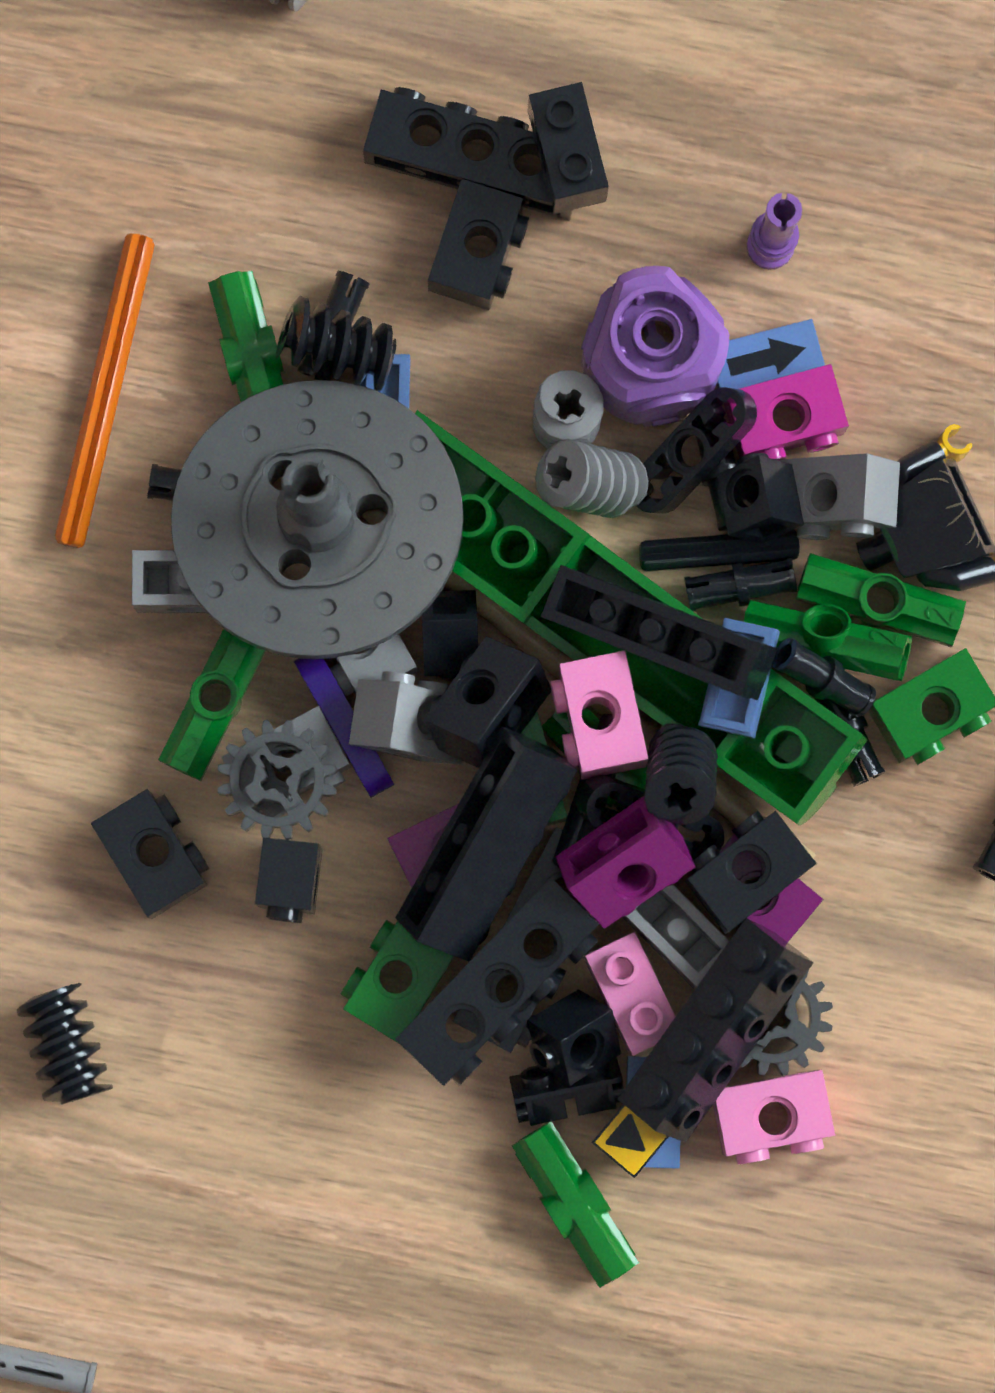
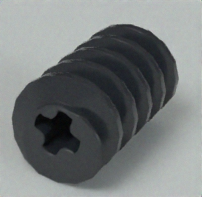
M300 296L292 304L284 320L277 345L276 359L287 347L291 349L292 366L297 367L305 355L309 354L312 355V372L318 374L328 360L332 362L333 379L339 380L347 367L353 368L354 385H360L365 377L371 374L373 375L374 390L381 392L389 376L397 345L396 339L393 340L391 325L382 323L372 334L370 318L361 316L352 327L351 314L343 309L331 321L329 305L320 303L310 314L309 299Z
M667 723L657 730L650 740L644 800L648 812L658 819L680 825L696 823L706 817L715 805L718 754L714 742L706 733L694 727Z
M82 983L65 986L34 996L16 1010L20 1017H33L36 1019L35 1022L23 1030V1034L26 1038L42 1039V1042L33 1048L29 1054L32 1059H43L49 1062L35 1073L38 1080L55 1082V1085L42 1094L44 1101L61 1102L62 1105L113 1089L111 1084H95L94 1079L107 1070L106 1063H90L88 1061V1058L101 1048L100 1042L82 1041V1036L95 1027L93 1021L76 1020L75 1017L88 1006L87 1000L69 998V994L80 987Z

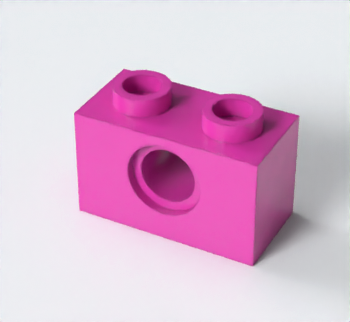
M831 364L740 388L754 399L757 407V418L753 428L736 445L739 458L753 453H765L769 458L780 461V459L787 458L786 450L805 445L808 453L825 450L838 445L837 437L844 435L849 427ZM724 402L728 422L734 423L736 418L732 411L737 404ZM784 406L793 408L801 418V426L794 431H784L778 428L773 421V411Z

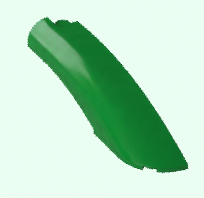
M417 410L415 414L426 423L444 446L453 463L459 481L463 504V531L458 557L452 571L574 661L625 651L636 704L640 710L662 726L667 723L682 724L706 733L715 744L718 754L717 766L797 825L806 823L837 788L836 782L867 742L865 736L773 669L770 672L755 739L699 726L708 683L541 617L560 565L701 618L593 538L589 533Z

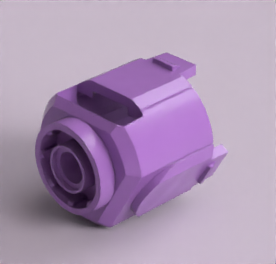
M665 266L636 268L620 275L616 283L613 284V287H609L601 295L592 323L589 322L581 347L583 350L581 360L582 372L599 386L603 396V408L617 418L637 425L643 424L644 427L678 422L684 419L687 414H690L714 390L727 357L729 331L725 328L724 320L715 307L685 277H678L670 267ZM655 321H662L671 328L673 333V341L671 343L665 342L664 338L657 334ZM642 329L644 330V334H645V338H646L645 343H644V341L642 340V337H641V330H642Z

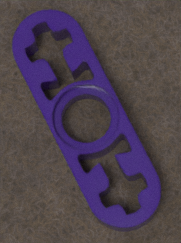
M304 658L294 660L299 673L370 798L394 786L376 751L349 745L354 711L325 660Z

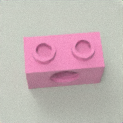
M621 651L559 664L560 679L550 681L556 713L567 712L571 733L562 735L565 758L572 766H578L581 780L590 779L597 775H610L646 767L648 756L626 652ZM601 704L611 711L614 720L607 728L595 730L584 723L581 714L588 706Z
M633 932L583 957L605 1005L613 1010L616 1028L630 1056L655 1046L675 1019V1014L636 933Z
M813 1070L725 1087L713 1104L722 1154L724 1156L736 1155L737 1164L770 1159L768 1148L789 1144L791 1154L823 1149L822 1138L835 1136L823 1070ZM770 1102L780 1103L788 1114L787 1125L777 1134L766 1133L759 1124V1113Z

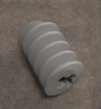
M562 370L548 376L539 386L534 400L533 431L538 442L547 450L556 442L565 439L591 444L596 439L603 416V396L599 386L588 375L576 370ZM569 408L577 411V415L570 414L566 420L558 417L559 412L565 414Z
M570 439L558 441L545 451L538 463L535 476L537 491L542 500L550 506L608 518H616L625 514L628 509L639 505L647 495L649 483L645 466L633 454Z

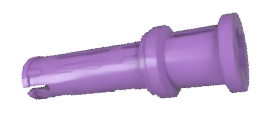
M778 193L771 197L767 203L766 212L759 216L752 225L746 245L747 251L753 263L761 268L769 270L780 268L787 264L793 256L799 239L797 223L802 215L801 203L794 195L787 193L786 199H782V193Z

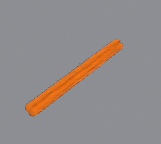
M128 233L125 236L55 533L56 541L65 546L82 548L85 545L155 246L153 239L145 235Z

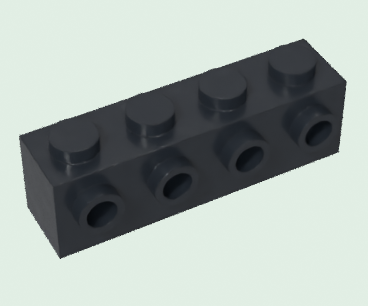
M502 726L395 919L417 942L470 962L477 947L488 936L490 924L504 899L515 888L517 876L530 853L542 840L544 828L557 805L568 794L571 780L577 769L555 749Z
M745 918L623 1090L618 1100L656 1132L687 1142L814 962L774 931Z

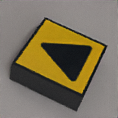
M623 1104L594 1138L592 1143L635 1178L669 1136L653 1130Z

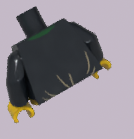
M953 424L948 426L938 438L937 443L935 441L928 442L897 461L900 462L896 527L880 528V531L875 533L873 537L864 538L856 543L860 558L869 571L875 570L894 560L903 578L916 576L918 581L925 587L964 591L995 582V556L993 559L987 557L995 553V545L956 463L968 454L972 448V443L967 444L965 448L955 449L948 442V438L954 436L961 427L959 425Z

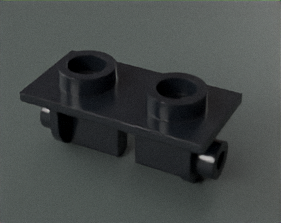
M617 1057L572 1085H568L550 1072H543L537 1065L523 1070L519 1075L509 1076L518 1123L529 1121L530 1126L568 1118L564 1100L575 1098L579 1116L616 1109V1103L620 1102L618 1098L624 1090L623 1078Z

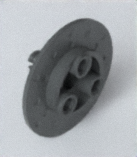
M328 380L300 381L280 385L247 398L216 420L202 435L184 463L176 484L171 513L172 540L181 573L189 590L207 614L226 631L258 649L277 655L304 659L335 658L355 654L388 641L414 623L432 605L443 590L458 557L463 531L462 496L453 463L444 446L426 423L409 408L383 393L361 385ZM283 477L281 480L282 489L274 488L273 485L278 478ZM371 509H379L387 514L383 521L375 525H367L359 520L363 513ZM292 564H305L310 568L308 574L299 580H290L283 576L286 568Z

